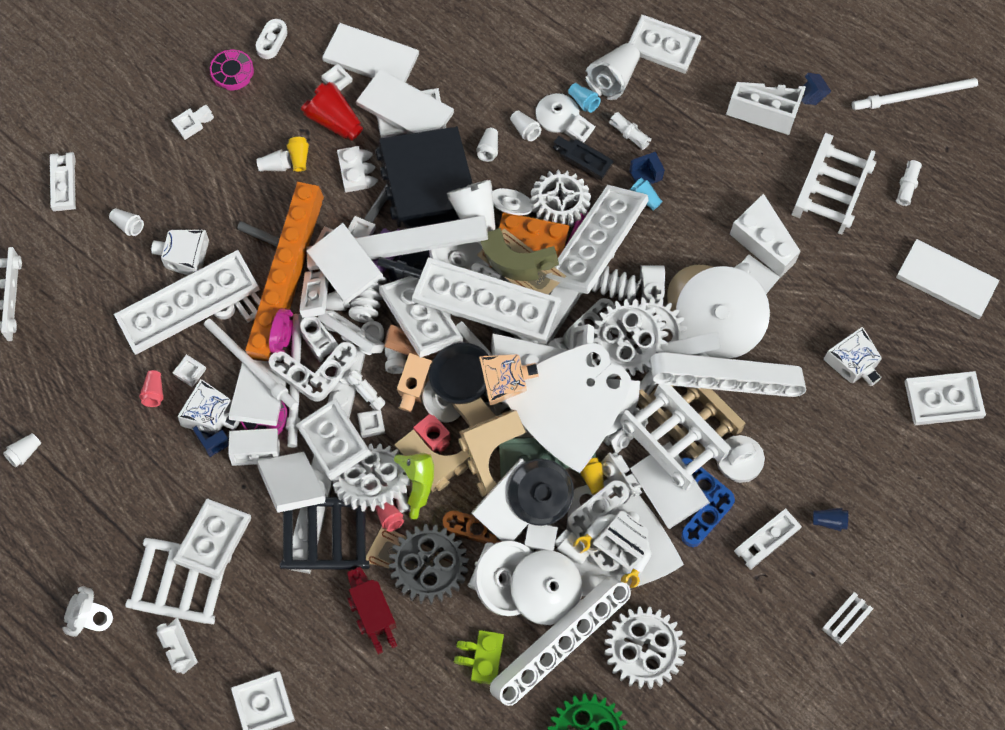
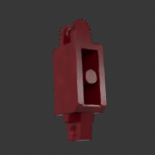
M361 567L347 572L351 587L349 589L351 597L347 598L352 612L357 611L360 619L356 622L361 634L367 633L369 640L371 639L377 654L383 653L382 645L377 639V636L386 633L389 645L392 648L397 647L391 631L397 628L379 582L369 580Z

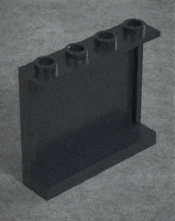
M458 126L379 138V147L375 148L378 161L382 162L383 167H380L381 178L386 180L387 183L385 194L387 200H391L390 215L392 220H396L397 228L401 227V222L404 220L456 212L448 199L447 193L473 184Z

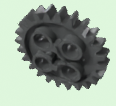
M427 524L424 525L423 531H420L415 526V534L413 535L407 530V539L398 537L400 546H392V550L397 554L389 555V559L395 562L389 564V570L395 571L390 575L391 579H398L395 583V588L403 586L402 595L404 596L410 592V600L413 601L418 596L420 604L424 602L425 598H428L431 605L433 604L434 597L443 602V594L451 598V589L459 591L460 587L457 582H465V578L460 574H467L468 569L463 567V565L468 564V559L462 558L466 554V549H458L462 545V541L454 542L455 533L447 536V528H444L441 533L437 532V525H434L432 531L428 529ZM430 543L434 546V549L425 552L421 549V545ZM443 548L444 550L434 558L433 567L429 565L424 569V561L429 563L436 552ZM444 558H448L453 564L446 568L442 567L439 562ZM408 561H414L418 564L414 570H408L404 565ZM424 569L419 579L415 581L413 578ZM431 576L437 582L432 586H427L423 580Z

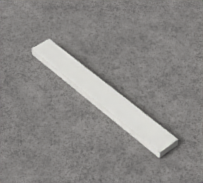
M484 215L355 239L370 259L375 260L380 257L386 258L488 240V232ZM307 252L308 269L310 271L320 269Z

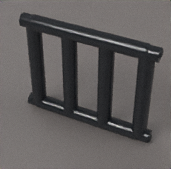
M325 497V503L307 506L308 560H293V509L283 511V560H280L279 568L288 570H354L361 567L362 569H369L370 563L369 560H366L365 511L361 510L360 505L356 508V560H342L341 507H352L351 503L344 505L343 499ZM317 507H331L332 560H318Z

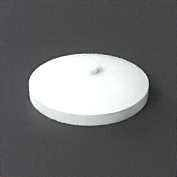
M727 266L709 268L692 277L682 289L676 306V310H679L676 318L684 317L680 326H686L687 329L682 331L681 334L687 336V339L718 332L720 349L705 352L709 357L732 359L752 350L764 336L770 317L768 298L759 282L750 274Z

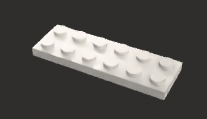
M607 185L558 257L559 265L555 266V268L565 274L566 277L552 275V273L547 274L546 277L560 282L558 285L560 287L589 294L648 203V195Z
M237 250L115 313L114 316L136 355L260 289L240 252Z
M430 257L427 259L412 296L413 302L545 344L561 304L560 298Z

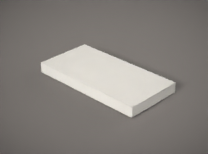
M339 23L323 55V61L333 65L339 64L344 69L370 78H374L381 69L406 83L419 56V50Z
M381 69L356 101L357 106L408 134L443 129L454 114L453 108Z
M918 239L914 242L896 276L897 279L977 319L981 318L999 282L998 279Z
M408 276L379 286V293L420 358L441 351L452 344L463 342L462 335L447 312L412 301V296L419 281L418 278Z

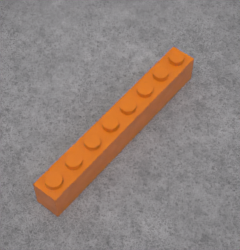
M297 182L245 350L253 360L269 362V358L272 355L269 348V338L273 320L279 309L290 310L306 258L307 247L310 245L324 198L319 186Z

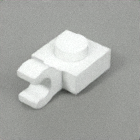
M204 105L194 113L191 109H188L172 119V122L184 140L203 129L201 123H207L214 117L208 106Z

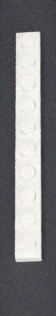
M355 347L357 351L355 363L332 389L328 399L329 403L336 398L348 418H350L356 386L354 384L351 385L347 377L354 370H358L361 374L365 353L361 352L358 349L359 347ZM350 350L348 352L342 351V359L345 356H351ZM314 455L311 467L325 497H330L333 480L328 478ZM302 507L299 511L293 535V560H308L307 507ZM317 507V545L327 507ZM293 570L308 574L311 572V570Z

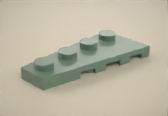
M535 438L510 439L499 445L501 479L520 458L525 462L533 459L547 458L560 464L564 469L570 468L552 455Z

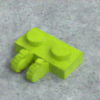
M479 630L477 644L458 641L456 647L461 650L475 651V659L455 656L454 663L473 667L471 681L491 684L498 675L504 634Z

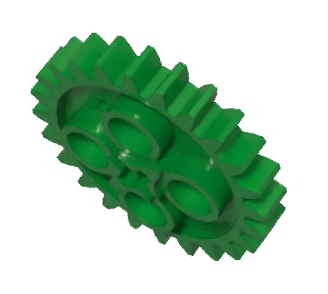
M583 694L582 701L579 702L577 697L573 696L572 705L565 700L563 703L565 710L556 709L559 718L551 717L550 719L556 726H550L548 730H569V725L577 730H599L598 727L602 724L609 725L612 730H623L622 727L628 721L619 720L623 713L622 711L613 712L615 703L608 707L606 706L605 697L601 702H597V696L594 694L592 700L588 701L586 694ZM579 713L586 714L589 718L588 724L579 725L575 720V716Z

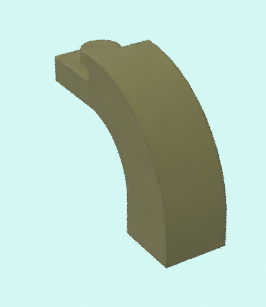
M501 228L488 231V240L480 241L490 266L500 275L512 280H538L537 271L550 270L559 265L554 246L531 253L515 252L506 245Z

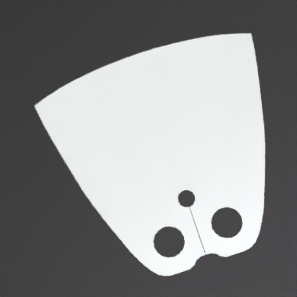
M596 343L573 348L537 364L539 377L525 380L527 391L505 400L512 411L517 410L523 426L545 449L565 465L579 473L587 465L611 429L627 397L631 384L630 375L621 366L614 365L609 359V353L600 344ZM591 352L599 354L601 358L600 364L597 367L588 366L585 360L587 354ZM611 374H617L621 378L622 383L617 389L608 387L606 383L607 377ZM589 378H592L595 381V384L592 387L586 384V381Z
M609 480L604 481V487L610 483ZM587 485L574 490V499L568 510L567 530L570 533L572 530L568 524L569 516L581 506L579 502L580 497L583 494H591ZM605 493L603 497L609 501L610 505H613L614 502ZM640 495L637 497L632 496L627 503H622L611 512L615 516L620 511L626 513L630 511L635 512L639 515V523L649 531L647 540L650 545L651 557L643 572L638 574L640 579L638 586L664 577L684 565L659 520ZM597 500L593 505V511L596 514H601L605 510V503L602 500ZM576 517L577 523L575 527L580 526L583 528L585 533H582L581 536L584 537L588 529L583 523L585 517ZM592 539V540L590 541V547H591V548H597V547L593 544V541H594V540ZM600 551L596 553L597 557L601 553L606 558L605 566L614 565L613 558L605 552ZM591 555L581 564L569 558L581 576L582 596H587L604 579L612 577L621 581V577L624 574H629L632 571H629L621 564L613 572L605 571L599 567ZM630 577L626 583L628 586H630L632 583V579Z

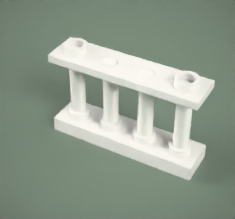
M825 133L792 216L800 219L803 211H812L842 223L838 234L842 235L845 228L850 229L855 217L851 215L867 173L872 174L876 161L873 160L875 151L871 150L867 160L834 148V145L831 144L833 135ZM831 156L863 168L862 174L858 178L826 166L827 163L823 162L824 158H830ZM824 174L856 186L853 196L819 184L820 181L816 180L817 176ZM817 192L848 204L846 214L813 203L812 199H809L810 193L815 194Z
M8 247V258H0V268L7 267L6 279H0V288H5L4 300H0V310L3 309L0 331L7 341H12L13 333L17 330L14 315L18 269L22 267V260L13 247Z
M659 384L654 393L656 399L635 416L626 410L622 415L620 423L624 431L632 434L670 474L672 481L686 491L694 480L690 476L711 458H715L720 463L727 457L731 447L671 385ZM660 407H666L672 413V416L652 433H649L641 423ZM678 423L682 424L689 433L666 451L657 440ZM699 441L704 446L705 451L685 468H682L674 457L692 442Z

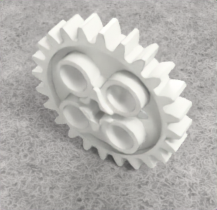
M642 297L641 304L639 305V307L642 305L643 302H646L644 297ZM651 297L650 303H647V310L654 307L656 309L655 314H661L662 316L658 323L666 321L667 326L661 329V331L669 330L672 333L673 338L669 342L687 339V336L681 334L682 331L687 329L686 326H680L684 317L676 318L679 310L671 312V303L664 307L663 299L656 304L654 297ZM631 316L628 319L627 324L629 327H633L638 323V316ZM618 321L617 324L626 334L627 330L623 323ZM617 329L612 330L613 334L619 336V331ZM627 337V340H628L630 343H632L633 345L636 344V342H635L634 340L629 339V338ZM646 339L641 345H649L651 339ZM624 349L621 355L622 359H629L632 356V349ZM644 366L645 372L647 373L648 367Z
M625 299L624 306H621L616 301V308L614 310L607 306L609 312L607 315L600 312L603 318L602 321L595 320L599 329H594V334L597 335V338H594L593 343L600 344L609 353V359L614 365L621 366L626 372L629 370L632 376H635L636 369L643 374L644 366L651 369V357L656 353L664 352L661 346L668 345L666 341L662 340V337L668 336V332L661 331L667 325L665 322L658 323L662 318L661 314L654 315L656 310L654 307L647 310L648 304L646 302H643L639 307L637 299L633 301L632 305ZM631 316H638V323L633 327H629L627 324L628 319ZM619 320L623 323L626 330L633 335V340L642 350L641 355L638 354L633 344L627 340L626 334L617 324ZM617 329L619 331L618 338L616 340H609V332ZM646 334L651 335V343L647 346L641 345V338ZM626 348H631L632 356L626 360L622 359V351Z
M369 444L368 449L371 452L369 456L333 479V486L338 499H343L344 505L351 503L352 509H356L360 505L362 511H365L367 506H370L371 510L374 511L377 505L384 509V503L386 502L394 505L392 499L400 500V492L407 493L406 486L411 484L405 470L394 462L395 455H400L398 449L393 452L391 446L382 449V444L373 449L372 444Z
M638 607L637 614H634L629 609L628 618L620 614L619 620L621 623L612 622L615 630H608L607 635L612 639H606L604 643L611 648L605 650L604 653L605 655L612 656L607 661V664L616 665L612 673L614 674L619 671L622 673L620 681L627 677L629 678V686L634 681H637L639 689L642 688L644 683H647L649 689H652L654 681H656L659 687L663 685L662 678L670 682L672 678L669 672L677 675L679 670L675 665L682 666L684 663L678 657L685 656L686 651L679 649V647L684 646L686 641L678 640L683 631L675 632L674 629L678 623L669 624L670 615L661 618L660 609L654 615L652 614L651 607L648 608L646 613H643L642 608ZM639 626L644 630V635L637 637L632 633L631 629ZM663 636L668 644L664 647L658 646L655 642V637ZM624 638L630 639L633 643L625 642ZM644 643L648 644L649 650L646 653L641 651ZM625 649L633 650L635 658L632 660L624 658L622 651ZM657 653H664L666 657L663 658ZM646 660H656L659 667L655 670L649 669L646 666Z

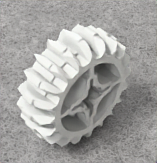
M558 169L556 175L549 171L547 177L542 175L540 182L536 181L534 188L531 190L530 204H533L532 211L537 213L536 217L538 219L544 218L543 220L564 225L567 223L572 227L574 221L581 220L580 213L586 215L587 210L590 208L589 201L591 195L588 193V185H584L583 179L577 180L576 173L569 176L568 170L565 174H561Z

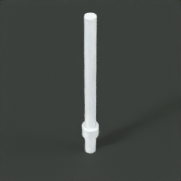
M973 78L880 97L879 95L869 96L868 99L852 102L853 110L880 108L884 104L977 87L978 80Z
M294 314L291 357L300 363L302 335L300 323L302 316L301 314ZM300 371L292 375V379L296 382L300 381ZM290 385V396L299 403V391ZM299 405L295 410L289 408V417L286 419V429H288L287 446L291 448L297 447L299 429L296 424L301 420L298 418Z
M211 319L205 321L204 326L271 390V394L277 400H282L291 410H295L298 407L299 403L288 394L289 391L284 385L278 384Z

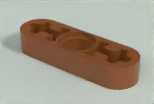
M449 511L443 517V528H447L446 532L450 535L455 533V536L484 544L502 542L498 541L494 534H489V538H485L488 528L473 515ZM457 518V523L464 525V520H468L466 532L462 531L463 526L460 525L450 528V523L447 521ZM474 523L481 524L484 527L483 533L480 535L472 534L470 532L471 525Z

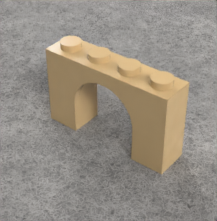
M481 398L467 404H452L469 427L495 417V414ZM414 430L395 444L396 449L404 456L419 453L431 454L434 462L432 493L435 490L441 491L450 483L448 480L455 474L459 476L468 469L467 461L471 460L468 452H463V450L450 456L436 454L429 449Z
M517 410L507 411L460 431L462 438L458 440L463 452L467 451L471 460L467 461L473 475L477 474L480 481L477 483V488L482 497L487 496L497 485L489 472V458L493 450L501 443L526 433Z

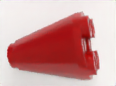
M328 82L326 85L324 83L320 84L314 91L316 96L312 100H307L301 107V110L312 121L345 139L349 138L353 141L363 130V127L360 125L361 122L336 84L333 82Z

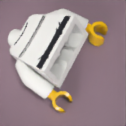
M620 511L616 516L608 514L597 518L587 529V534L584 537H579L573 543V547L578 542L584 544L585 548L580 552L581 554L589 549L590 541L593 539V544L629 571L632 570L631 573L624 574L621 577V581L627 583L629 577L632 579L629 588L638 586L640 582L638 574L643 572L651 557L650 545L647 540L649 531L639 523V515L632 511L627 513Z

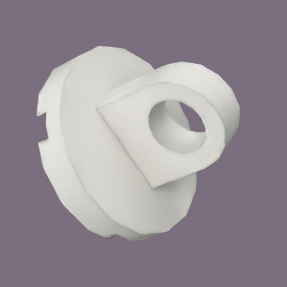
M743 435L732 436L726 439L725 442L731 447V450L724 460L720 463L717 461L718 469L722 475L738 483L749 482L756 478L763 469L765 461L763 449L758 442Z
M85 586L78 588L80 593L79 595L74 594L64 616V622L68 623L67 627H63L64 633L75 637L82 631L83 627L95 631L107 629L112 623L111 611L102 605L93 603L94 592L91 588ZM103 611L105 614L104 621L99 625H95L93 622L94 614Z

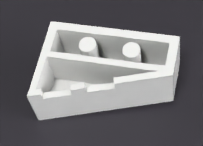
M737 82L726 115L789 135L806 87L799 86L798 89L785 88V85H778L776 88L765 87V84Z
M764 194L733 223L730 235L778 276L782 277L796 263L800 250Z
M492 335V356L517 354L520 357L521 365L536 363L537 365L566 351L502 335Z

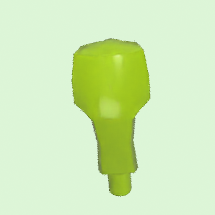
M427 453L408 456L395 455L394 462L405 470L413 484L412 492L407 502L411 506L409 517L411 519H418L420 508L426 505L433 484L434 462L432 456Z

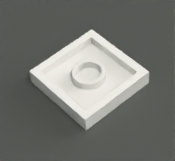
M280 671L231 688L243 730H270L295 721Z

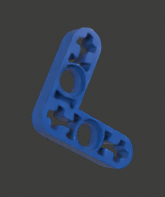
M682 458L686 466L693 461L690 458ZM702 467L697 469L692 475L695 476L697 472L699 473L695 479L697 484L702 479L710 482L711 489L703 491L710 503L701 508L682 531V541L689 547L700 545L729 512L735 501L734 494ZM726 496L728 498V505L723 503L718 510L714 508L720 500L719 497L723 498ZM704 512H710L714 515L715 521L710 524L705 523L701 515ZM699 525L701 529L696 536L698 540L696 538L690 540L688 538L689 532L692 533Z

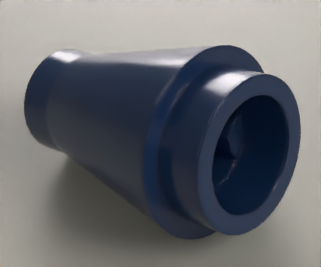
M835 508L814 511L813 525L841 531V529L848 530V510Z

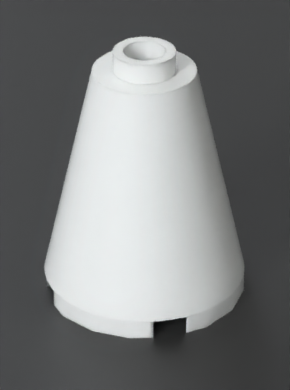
M625 43L587 67L588 75L586 76V81L598 96L603 94L608 97V100H615L623 94L640 58L637 47L630 43Z
M490 180L477 182L447 193L448 199L461 220L485 215L487 232L495 230L493 194Z

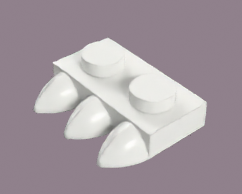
M359 146L337 150L345 193L368 189L378 182V179L375 177L365 176L375 169L374 165L364 162L371 158L373 153L368 150L359 149Z

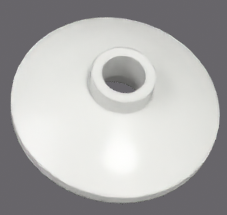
M564 94L548 95L538 103L536 108L538 123L545 130L554 133L565 132L577 114H579L576 102Z
M504 188L492 191L493 205L502 212L513 215H527L533 210L530 198L518 191Z
M429 380L422 391V400L428 413L435 416L440 422L449 423L456 420L460 414L452 406V403L444 401L434 392Z

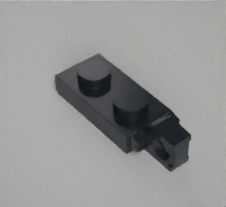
M558 136L554 141L553 149L558 151L564 160L600 181L603 180L613 165L612 159L577 139L575 141L572 139L567 141Z

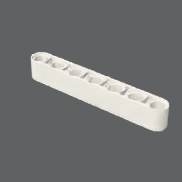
M665 352L656 353L650 359L653 381L657 384L797 397L806 392L803 371L799 366Z
M612 577L604 579L491 682V694L508 706L518 702L628 601L631 594L629 586ZM617 587V591H616V593L613 595V591H614V589ZM599 603V608L595 611V607ZM581 620L580 626L577 627V623ZM563 636L562 642L558 644L559 639ZM545 653L543 660L540 661L541 655ZM527 669L525 676L521 678L523 671ZM508 687L507 692L502 695L503 690Z

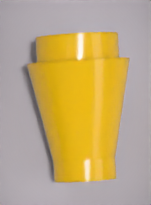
M304 137L290 138L289 144H287L293 171L301 172L306 170L309 144Z
M591 458L580 474L589 487L591 494L596 495L604 488L602 463H599L598 458Z

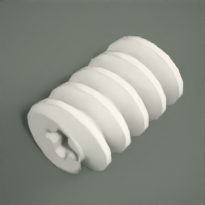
M606 266L592 287V291L596 292L601 287L602 295H605L610 290V298H614L618 293L619 301H622L627 296V300L631 304L637 295L642 278L638 283H635V275H632L627 280L626 272L618 277L617 269L612 274H609V266Z
M384 276L351 301L352 308H350L348 313L352 319L362 323L374 322L371 317H377L379 314L375 309L381 306L378 300H381L383 297L378 292L379 286H382L381 284H385L387 281Z

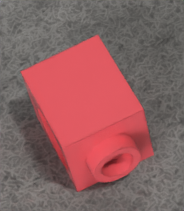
M431 414L413 427V430L423 442L435 453L437 451H444L450 444V432ZM431 432L440 434L437 439L428 438V434Z

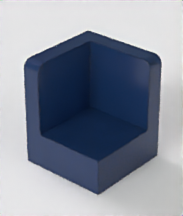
M807 73L805 75L807 82L803 85L806 87L804 90L805 97L801 101L803 104L817 105L831 90L820 74Z
M656 152L631 160L629 172L635 183L640 178H643L645 181L648 180L651 185L662 181L665 169Z
M197 425L192 428L209 457L229 446L228 438L221 429L218 433L212 435L201 432Z

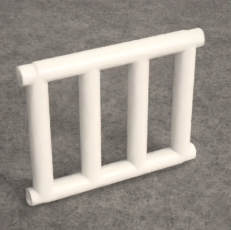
M145 538L143 544L146 547L132 597L127 600L126 608L213 625L215 623L213 612L224 571L219 580L212 578L203 613L189 610L199 572L191 569L188 573L179 608L165 606L176 567L173 558L181 544ZM155 549L168 551L169 555L156 602L141 601Z

